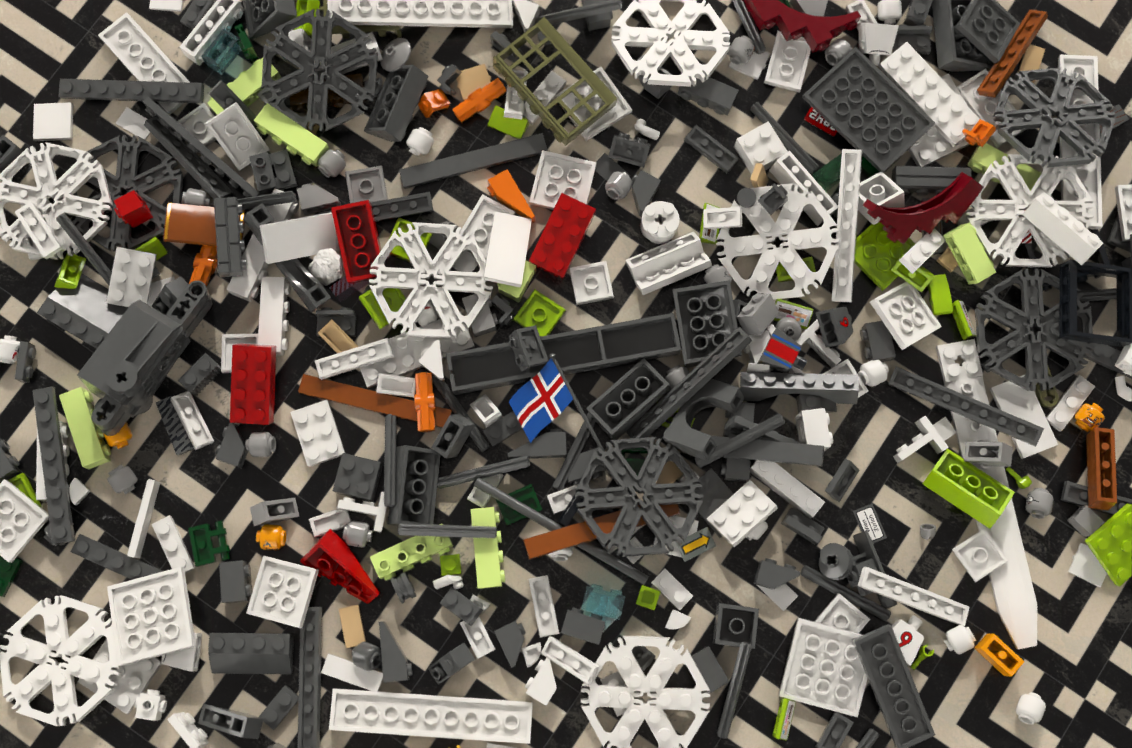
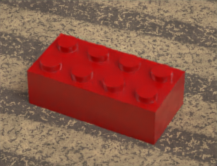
M561 193L529 262L564 280L596 214V209Z
M364 200L332 207L331 210L347 283L353 284L376 279L377 275L370 274V269L376 268H370V266L381 252V246L371 202Z
M256 344L232 345L230 423L269 425L274 422L276 346Z

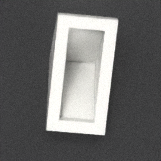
M513 0V7L525 33L534 26L535 18L540 14L539 5L528 0Z
M435 340L418 362L439 380H445L440 340Z
M486 394L470 404L486 428L502 418L501 412Z

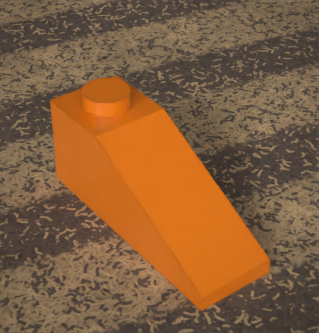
M508 169L488 179L489 186L487 190L491 197L495 196L497 201L507 208L515 211L521 217L532 219L531 223L535 222V215Z

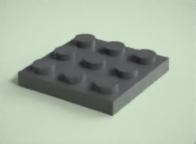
M971 0L956 28L995 64L1000 61L1020 23L996 0Z

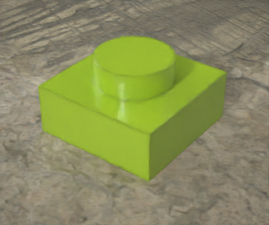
M460 554L440 556L442 576L462 574Z
M641 585L636 605L655 610L661 591Z

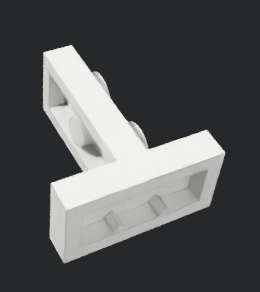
M816 320L801 334L796 342L801 346L807 342L833 368L841 361L840 355L833 348H825L823 337L815 334L820 329L818 320Z
M926 416L915 422L922 434L920 433L912 438L913 443L909 446L904 444L896 450L897 454L893 457L897 463L928 442L937 454L949 448Z
M380 492L377 507L374 506L373 502L363 501L362 504L355 503V499L343 497V500L338 501L337 509L375 516L372 531L382 532L386 512L384 492Z

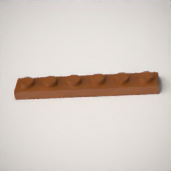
M1031 9L1028 11L1000 61L992 66L977 89L979 95L996 98L1048 18L1047 12Z

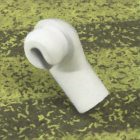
M637 119L636 124H634L635 130L646 137L657 140L660 132L645 126V120Z
M1125 376L1115 377L1118 396L1132 402V389L1126 386Z
M445 575L433 581L434 587L437 590L453 584L455 590L464 586L463 579L460 576Z

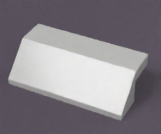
M694 232L625 260L637 288L643 295L712 267L711 260L703 251L700 238Z

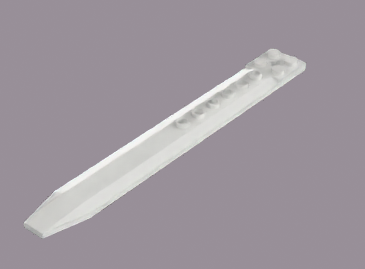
M975 339L936 346L944 386L989 405ZM958 357L964 360L962 366L959 363H955ZM951 411L954 428L957 432L956 437L959 450L963 459L966 442H998L994 429ZM971 463L1009 488L1004 467ZM1011 498L991 529L977 520L976 522L978 531L986 528L1009 560L989 573L997 612L1015 648L1022 649L1037 646V601Z

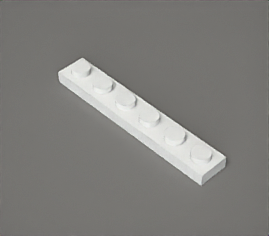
M862 568L858 587L957 625L965 626L969 606L871 568Z

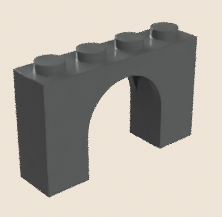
M710 379L675 413L673 421L664 432L663 439L666 444L669 442L671 443L670 448L674 445L680 452L708 461L717 445L711 435L692 429V420L698 412L709 407H717L736 413L744 399L740 388Z

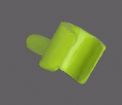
M1008 467L1006 469L1015 478L1019 488L1025 489L1032 484L1031 479L1027 475L1021 478L1012 468Z
M928 644L920 647V655L911 666L913 670L916 669L924 658L934 654V649L929 651L928 654L925 653V648Z

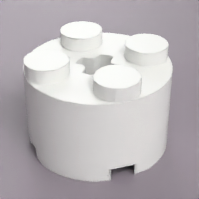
M657 201L646 206L640 224L641 232L645 238L655 244H663L669 242L674 237L680 220L674 205L664 201Z

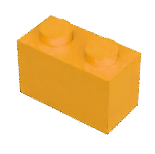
M994 633L986 634L974 648L1003 676L1012 677L1024 663Z

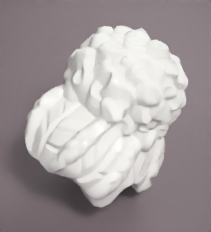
M322 249L314 256L308 269L314 278L327 286L337 279H341L343 261L334 249Z

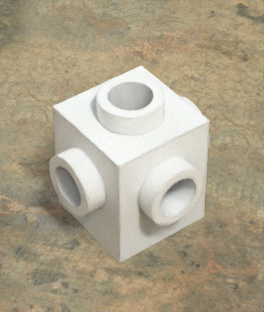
M148 689L145 693H140L135 702V708H137L135 718L152 721L161 720L162 713L165 712L167 706L166 696L159 695L160 691Z

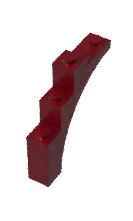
M743 0L759 30L770 29L777 25L786 42L791 39L797 40L803 35L813 53L818 50L824 51L827 49L832 38L839 36L843 31H851L856 28L861 18L858 11L841 16L824 17L801 13L786 6L779 0Z
M961 172L941 193L915 206L889 208L877 205L868 199L864 202L863 206L868 209L867 214L874 219H877V217L881 218L879 222L884 225L882 229L888 233L887 238L894 243L898 240L905 244L915 229L920 233L924 230L931 234L940 220L946 223L951 221L956 224L984 187L972 177Z

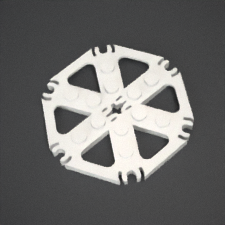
M634 0L613 25L612 35L616 36H612L611 43L631 76L634 72V78L636 79L639 75L644 76L643 83L648 81L647 84L691 87V84L693 86L696 85V78H699L701 82H704L705 77L707 80L729 52L730 32L711 5L708 3L705 6V0L702 3H697V0ZM661 1H680L684 4V7L671 22L659 3ZM635 11H639L651 28L629 27L626 25V22ZM704 14L709 16L717 28L715 31L691 30L701 15ZM674 36V39H671L670 41L667 42V39H668V38L670 39L671 37ZM625 46L651 48L640 61H635ZM691 50L716 51V54L708 64L702 65ZM670 56L682 74L664 75L659 74L658 70Z
M40 143V151L36 152L33 146H30V150L26 148L0 173V181H2V183L0 182V237L5 242L12 239L9 246L15 251L42 256L37 247L28 245L30 235L19 218L11 226H8L3 209L7 202L21 205L32 202L63 248L50 257L58 260L57 256L63 259L64 251L67 250L68 255L73 256V253L77 254L80 249L57 222L56 218L64 213L92 220V228L83 235L86 241L89 242L108 224L106 221L110 218L104 215V212L106 210L112 211V208L106 204L113 206L103 166L98 160L90 163L94 158L90 153L51 143H46V148L43 143ZM55 155H63L76 158L77 162L57 180L52 162ZM31 163L37 187L12 182V178L25 164ZM96 177L98 179L102 194L100 200L73 195L90 178ZM50 197H51L52 199H54V201H55L54 204L49 203V200H48V199H49Z
M1008 154L1007 157H1002L1003 165H999L996 160L993 162V166L990 164L979 183L985 188L990 179H998L1010 200H983L981 198V191L969 206L974 209V212H967L966 214L967 217H971L967 218V221L976 229V235L984 245L988 257L992 251H995L992 255V260L998 255L1002 256L1001 265L1005 264L1007 259H1009L1005 267H1052L1058 264L1056 261L1057 256L1061 257L1063 262L1067 260V256L1069 259L1070 255L1026 217L1019 216H1023L1024 210L1043 192L1051 196L1060 180L1067 179L1077 193L1078 200L1055 202L1062 208H1065L1072 217L1082 222L1085 228L1088 229L1093 220L1086 219H1092L1094 214H1088L1086 209H1093L1094 204L1085 203H1093V200L1072 166H1069L1067 170H1065L1066 166L1047 168V161L1043 167L1042 174L1030 191L1016 166L1019 164L1041 165L1042 161L1040 159H1036L1032 163V155L1030 160L1027 161L1021 154ZM983 220H1012L997 243H991L980 226ZM1028 230L1042 251L1040 259H1019L1015 255L1016 249Z
M794 183L781 184L788 192L786 195L788 201L784 204L776 223L758 202L760 197L766 194L772 186L750 188L756 194V202L752 207L744 208L738 205L735 200L733 201L731 207H741L742 213L746 215L760 235L731 237L729 235L730 228H721L716 240H724V242H717L716 245L723 246L724 251L718 252L717 255H726V257L718 259L743 293L749 287L747 296H750L752 291H756L757 294H771L773 300L806 297L801 289H804V292L809 295L810 292L807 289L809 285H813L818 289V284L814 281L817 280L820 285L822 284L839 245H831V243H838L840 241L839 239H833L831 235L839 231L837 228L830 230V227L838 226L814 193L811 191L810 195L806 197L808 188L805 189L804 193H799L797 191L799 184L795 185L794 191H791ZM812 205L824 221L823 226L794 231L804 206ZM776 237H779V240L788 241L781 243L779 248H776L774 244H767L775 241ZM824 247L827 254L817 272L810 271L796 252V250ZM761 254L751 278L744 280L732 265V259L734 257ZM779 262L795 282L794 289L778 292L769 290V283Z
M412 222L415 230H412V226L407 224L409 229L407 233L402 232L401 228H398L399 236L394 231L370 266V268H376L370 269V274L377 275V278L374 280L369 279V284H372L369 287L389 325L393 320H396L392 325L393 329L401 324L403 326L401 334H404L407 328H409L406 336L451 338L448 331H451V335L456 337L455 328H460L464 333L465 327L463 323L469 329L492 292L485 291L493 290V286H487V281L483 280L486 259L473 235L467 241L470 236L469 232L465 236H460L459 233L462 228L458 227L456 233H454L453 231L457 225ZM423 233L445 234L447 240L433 261L420 238ZM401 246L404 248L414 269L385 267L384 262L394 247ZM464 250L472 252L480 267L478 273L450 270ZM430 276H434V279L437 280L433 282V285L426 281ZM386 288L413 289L398 312L390 310L382 294ZM449 291L475 293L478 295L477 303L467 316L460 314ZM430 300L443 323L442 327L438 330L420 329L415 324Z
M60 595L55 596L54 604H51L50 598L39 601L6 631L12 633L13 636L4 635V638L9 640V644L7 646L0 645L1 649L7 650L6 653L3 651L0 653V668L3 695L7 697V702L16 700V704L12 707L13 710L54 726H66L67 717L70 719V724L80 722L115 690L108 687V685L117 686L118 683L112 681V676H121V672L114 670V668L122 670V666L117 664L112 619L104 621V617L108 614L107 611ZM72 607L86 612L88 620L69 637L66 609ZM37 615H42L44 618L47 644L23 637L21 634L23 627ZM103 635L106 636L109 649L108 662L101 663L81 656ZM62 656V659L69 663L59 664V662L56 661V659H53L52 657L57 658ZM18 657L39 664L20 683L14 685L11 682L9 666L11 658ZM74 676L93 682L98 687L97 692L82 706L77 705ZM52 684L53 712L47 714L31 708L30 702L48 685Z
M623 636L626 644L619 637L617 640L620 646L617 648L610 642L608 646L612 652L606 646L604 647L595 662L600 667L592 683L587 684L583 682L582 686L588 687L581 688V692H586L589 695L588 698H581V703H583L581 707L603 747L607 741H610L607 744V748L612 746L632 748L630 742L645 719L658 742V748H682L680 744L687 748L709 713V709L705 710L701 709V707L710 708V703L702 701L704 697H710V693L705 692V690L710 691L688 649L681 655L684 645H681L678 650L674 649V639L667 646L666 644L670 637ZM635 646H655L660 650L659 656L646 676L632 652ZM607 661H612L615 663L627 686L597 685L595 679L603 665ZM679 664H685L696 682L694 688H667L664 686ZM643 693H647L651 697V699L647 700V703H644L643 699L639 697L643 696ZM598 707L626 708L612 732H605L595 715V710ZM664 709L690 710L695 713V719L686 734L680 736L676 733Z

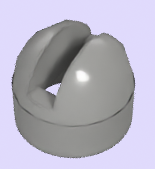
M933 524L920 525L921 537L925 540L933 539L936 534V526Z

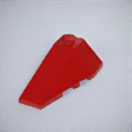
M331 529L300 560L304 566L319 570L318 577H321V575L331 580V584L334 586L337 584L346 588L347 593L367 604L380 593L345 541Z

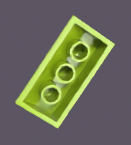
M948 448L923 482L924 486L989 529L1001 516L1015 493L971 463L964 461L962 457Z

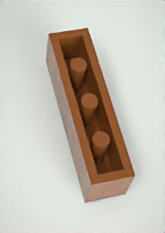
M1094 427L1086 435L1088 508L1109 510L1117 503L1115 430Z

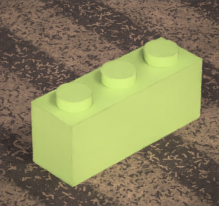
M970 222L961 224L943 235L969 285L978 284L996 273L992 260L988 258L985 247L978 239L976 229Z

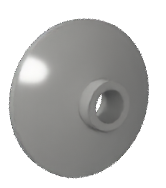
M397 38L389 42L381 54L383 60H380L382 68L393 72L403 67L411 54L410 43L404 38Z

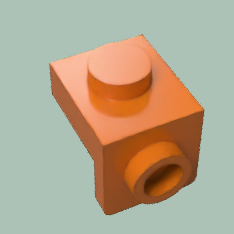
M438 89L424 93L418 106L424 116L429 118L433 112L448 108L451 103L444 92Z
M980 119L971 131L964 128L962 133L966 136L965 140L973 146L977 144L983 147L997 129L994 125Z

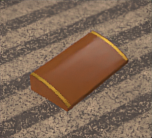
M168 203L163 241L217 246L214 207ZM242 210L243 215H239V222L243 221L244 228L245 221L243 220V218L245 216V210ZM240 233V240H243L244 233Z

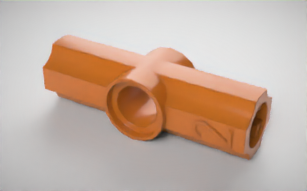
M496 78L482 89L475 90L467 97L468 99L454 107L452 111L462 123L475 113L485 110L492 104L491 102L506 93L507 90L503 83Z
M202 245L200 253H197L194 258V270L189 284L193 281H201L207 288L210 276L214 274L218 264L217 246Z
M432 373L415 374V411H417L418 432L435 431L434 410L436 409Z

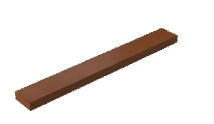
M306 374L302 376L298 390L300 394L386 415L392 414L398 418L417 422V411H415V401L376 393V391L331 380H321L318 377ZM436 406L434 410L435 427L443 428L452 410Z
M677 504L659 505L668 518L680 514ZM621 510L593 519L602 532L608 534L612 532ZM640 517L636 527L646 524L642 517ZM585 521L530 537L523 541L530 560L593 541L597 538Z

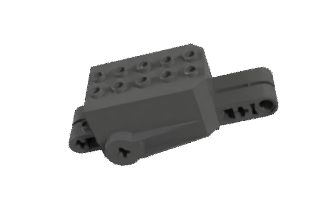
M191 282L166 315L141 300L132 303L77 374L90 392L101 398L95 404L91 418L105 435H116L130 417L134 418L136 414L145 413L151 408L153 395L191 342L189 337L213 305L211 296L203 282Z

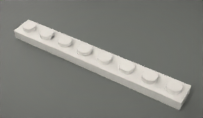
M842 149L837 229L839 232H836V239L840 241L836 243L839 247L834 259L833 302L852 303L862 150Z

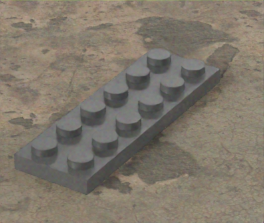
M887 624L853 639L852 641L896 748H908L935 736L892 626Z

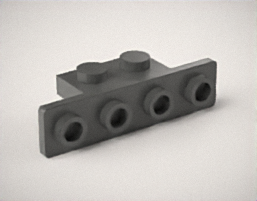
M868 531L853 535L860 552L859 555L853 556L854 565L873 558L877 570L885 574ZM857 586L861 597L873 593ZM877 594L882 607L890 608L897 605V601Z

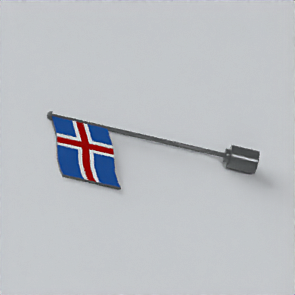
M554 353L550 354V360L541 371L523 385L509 401L527 438L532 443L537 434L556 419L573 400L597 446L605 452L554 356L556 355Z

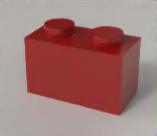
M135 190L114 200L116 205L114 210L117 216L122 218L125 224L129 223L133 228L153 218L146 202Z

